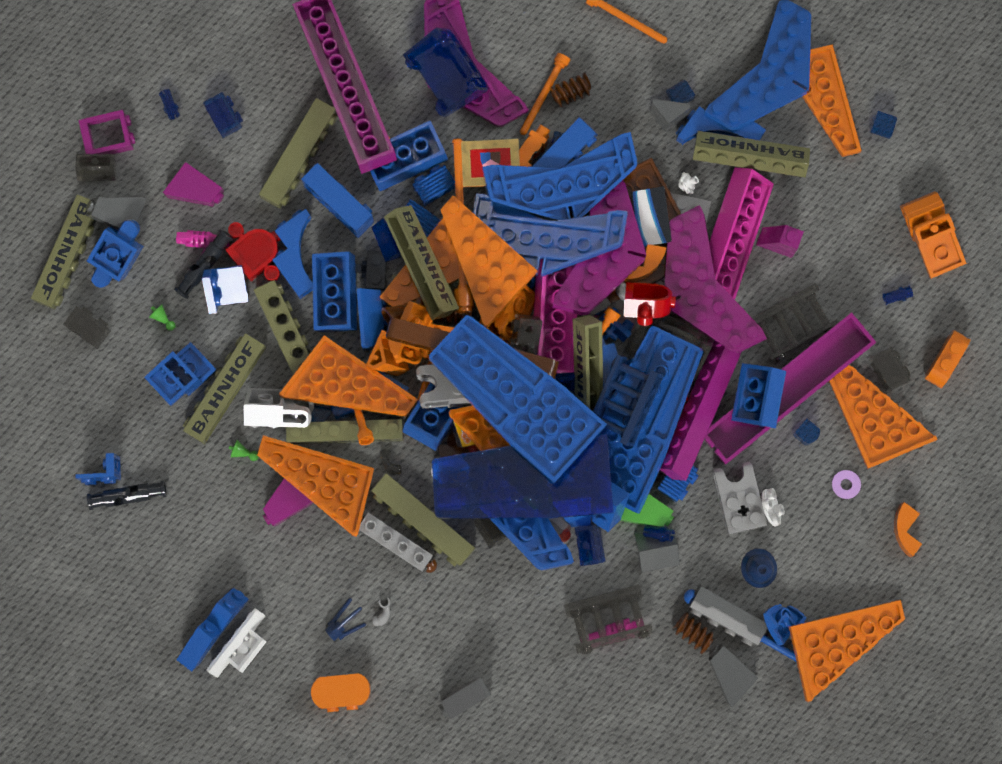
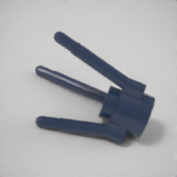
M351 598L347 600L334 618L327 623L328 627L325 628V631L333 641L338 638L342 640L345 636L366 626V623H362L343 632L345 630L343 626L360 612L362 607H358L343 621H337L351 603Z

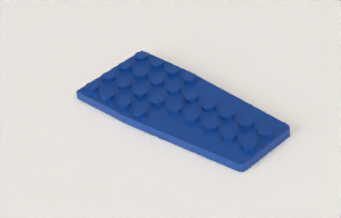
M466 315L429 355V360L496 431L553 483L560 478L607 425L561 383L469 315Z
M650 327L629 366L646 374H649L651 370L664 374V378L634 446H626L620 443L621 435L604 428L595 438L603 453L598 458L576 470L573 478L577 483L588 482L591 489L595 476L599 473L630 494L625 506L626 508L635 513L641 512L665 459L702 357V348L658 327ZM627 373L624 374L620 382L638 392H641L645 386L644 381ZM618 390L614 392L611 398L612 401L630 410L635 409L637 404L635 398ZM608 407L602 417L623 428L627 427L629 417Z

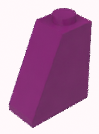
M186 162L163 191L164 195L169 199L212 207L215 203L219 204L224 198V190L221 186Z
M788 225L762 227L756 245L792 258L798 250L804 231Z
M284 478L263 508L265 514L262 516L268 525L272 524L275 527L312 505L313 502Z

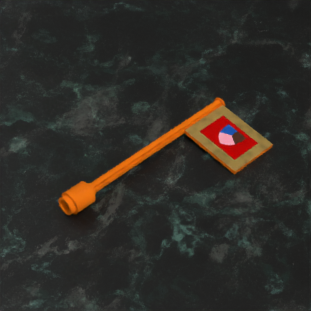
M455 138L452 140V143H454L456 198L462 204H464L463 187L486 186L482 167L488 165L520 166L519 139L463 141L460 138ZM458 258L459 285L457 289H454V298L459 307L457 313H471L472 308H474V299Z

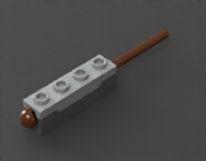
M367 513L365 517L362 516L360 532L422 573L426 568L427 573H432L437 569L436 560L433 559L431 562L434 557L432 554L370 513Z

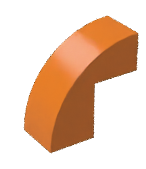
M647 244L646 258L643 266H639L623 282H636L650 276L661 264L666 247Z
M903 502L900 504L895 515L894 532L901 549L906 555L913 557L922 543L908 534L907 531L920 513Z

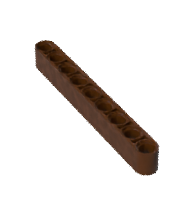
M390 318L386 338L433 351L450 332L397 318ZM516 350L555 379L559 365L557 360Z

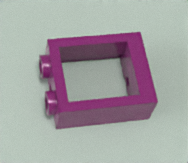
M123 110L78 120L86 156L89 160L134 150L135 137L133 132L130 133L128 127L132 126L131 119ZM120 119L125 142L95 149L90 125Z

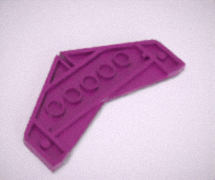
M426 0L424 3L426 84L442 76L428 84V88L496 127H503L528 113L529 110L525 103L474 57L460 0Z
M623 180L590 210V216L606 214L609 211L616 210L628 211L622 246L577 263L555 295L552 308L579 315L589 314L645 261V248Z
M700 205L673 218L669 222L672 241L667 243L665 286L672 291V296H676V299L681 298L676 300L675 308H671V312L733 353H739L766 340L767 338L762 328L715 279L706 219Z

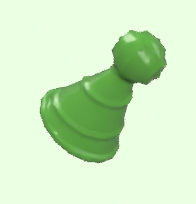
M163 304L157 309L154 306L151 307L154 312L149 318L166 324L168 331L175 329V323L168 320Z
M239 440L236 441L234 446H229V449L232 450L231 458L249 457L251 461H257L259 458L257 456L258 452L248 451Z

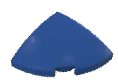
M779 604L768 608L763 613L766 626L778 646L783 645L789 638V626L804 623L806 620L805 615L793 606L789 605L785 608L780 607L782 605Z

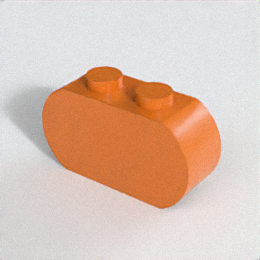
M953 330L944 342L924 379L942 388L959 363L971 339Z
M359 673L319 677L311 688L313 702L321 709L327 708V712L339 711V707H346L347 710H357L358 705L366 703L371 693L369 681Z

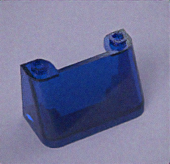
M436 27L403 54L407 67L411 70H418L438 99L435 103V109L443 117L451 115L489 90L487 82L450 29Z

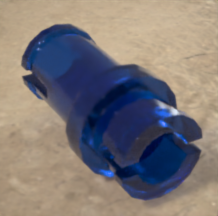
M170 89L163 90L165 94L161 91L159 96L163 102V110L168 115V119H176L174 115L178 118L180 116L178 112L179 107L174 102Z
M910 285L904 288L901 286L898 287V290L882 294L885 305L901 300L904 302L907 298L914 297Z
M645 525L643 530L648 531L647 533L643 532L644 537L659 539L661 542H672L675 537L671 536V534H675V531L664 526L659 528Z

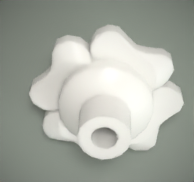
M683 172L679 179V188L687 194H693L695 184L699 182L696 176L691 177L689 173Z

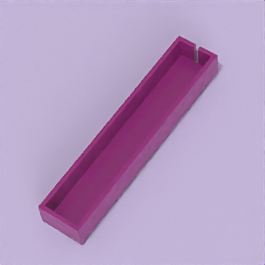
M852 312L781 369L786 371L777 423L876 343ZM732 409L708 429L704 441L711 449L713 447L717 449L714 453L726 465L767 432L770 427L732 421Z

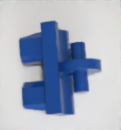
M612 307L613 310L620 314V312L615 307ZM603 313L598 320L603 322V320L605 319V313ZM628 319L622 324L614 321L606 329V334L603 338L606 340L610 337L614 341L619 338L624 342L632 334L631 330L634 324Z

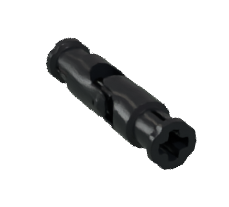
M219 229V234L213 242H209L196 262L185 273L182 282L178 287L175 286L174 290L182 297L188 299L192 289L202 281L204 270L212 268L223 254V249L234 238L224 230ZM211 256V260L208 262L205 257Z
M162 480L160 483L155 484L144 483L104 490L103 493L92 495L88 493V508L93 510L96 507L105 506L107 508L147 501L153 497H167L165 481Z

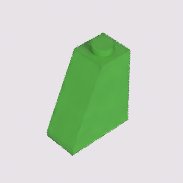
M648 494L640 513H635L625 507L620 521L662 528L664 525L668 527L674 517L671 515L673 513L672 509Z

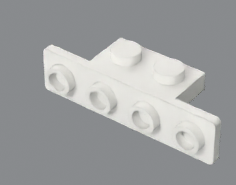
M254 608L247 615L246 620L236 629L234 635L223 646L221 652L211 661L210 666L207 668L210 674L218 678L229 663L238 671L244 672L266 643L263 638L254 632L265 618L262 612Z

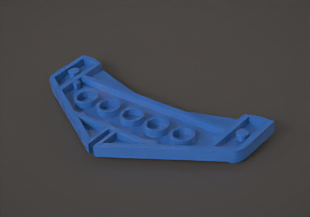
M780 0L761 62L709 104L704 115L730 130H737L806 95L807 91H809L810 12L789 0Z
M631 132L614 137L561 168L488 165L482 167L488 197L491 201L551 219L565 220L571 219L568 206H571L573 218L583 217L636 168L637 158Z
M476 193L473 213L538 271L535 274L537 276L540 261L543 259L542 277L621 247L624 242L628 211L616 210L600 215L549 221L519 209L495 203L489 199L488 195Z
M488 460L478 504L494 500L496 502L481 505L479 508L537 569L547 570L572 564L574 561L566 544H563L543 509L533 510Z

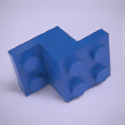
M190 342L178 354L172 351L144 378L172 406L185 393L190 396L217 370Z

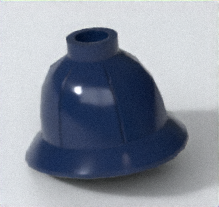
M753 549L743 557L741 572L748 584L756 588H764L775 580L777 564L770 552L764 549Z

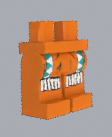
M540 124L536 132L530 131L528 138L519 149L520 166L532 167L533 161L540 157L541 152H545L549 139L548 134L550 133L548 128Z

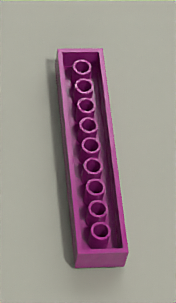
M301 0L293 3L294 11L361 174L396 161L395 151L332 0Z

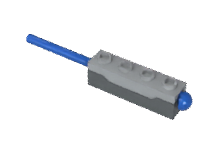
M698 586L696 591L690 589L685 592L684 600L688 603L687 607L691 609L690 613L699 618L701 616L708 618L707 622L715 627H718V625L724 627V632L733 637L735 635L742 638L741 642L748 646H752V644L759 645L760 642H763L797 662L794 651L783 645L778 646L775 640L764 635L767 630L764 621L702 586Z

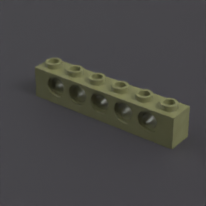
M275 280L254 289V292L294 375L310 354L306 348L309 344L305 335L300 336L298 331L301 328L297 318L293 319L290 314L293 310L289 301L285 302L282 297L285 292L281 284L277 285ZM272 299H279V304L276 307L270 306ZM280 316H287V321L284 324L277 322ZM288 333H295L294 340L287 341L285 339ZM296 350H303L302 357L295 358L293 356Z

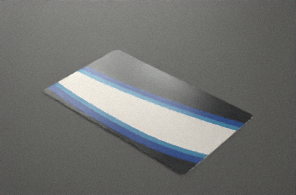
M664 186L631 192L633 211L644 247L647 244L657 245L671 242Z

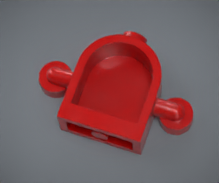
M231 223L228 227V232L230 236L238 240L226 249L227 254L237 266L242 265L244 274L251 282L263 272L268 281L278 280L280 272L276 266H273V259L279 252L277 242L280 238L274 231L270 233L263 229H254L244 234V228L240 223Z
M626 282L624 317H637L639 325H651L653 318L665 317L670 314L671 308H675L676 296H672V291L668 287L659 284Z

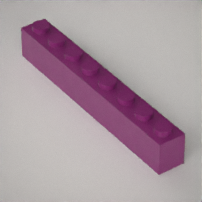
M715 340L713 341L680 420L677 423L660 468L671 479L687 480L742 351L733 353Z

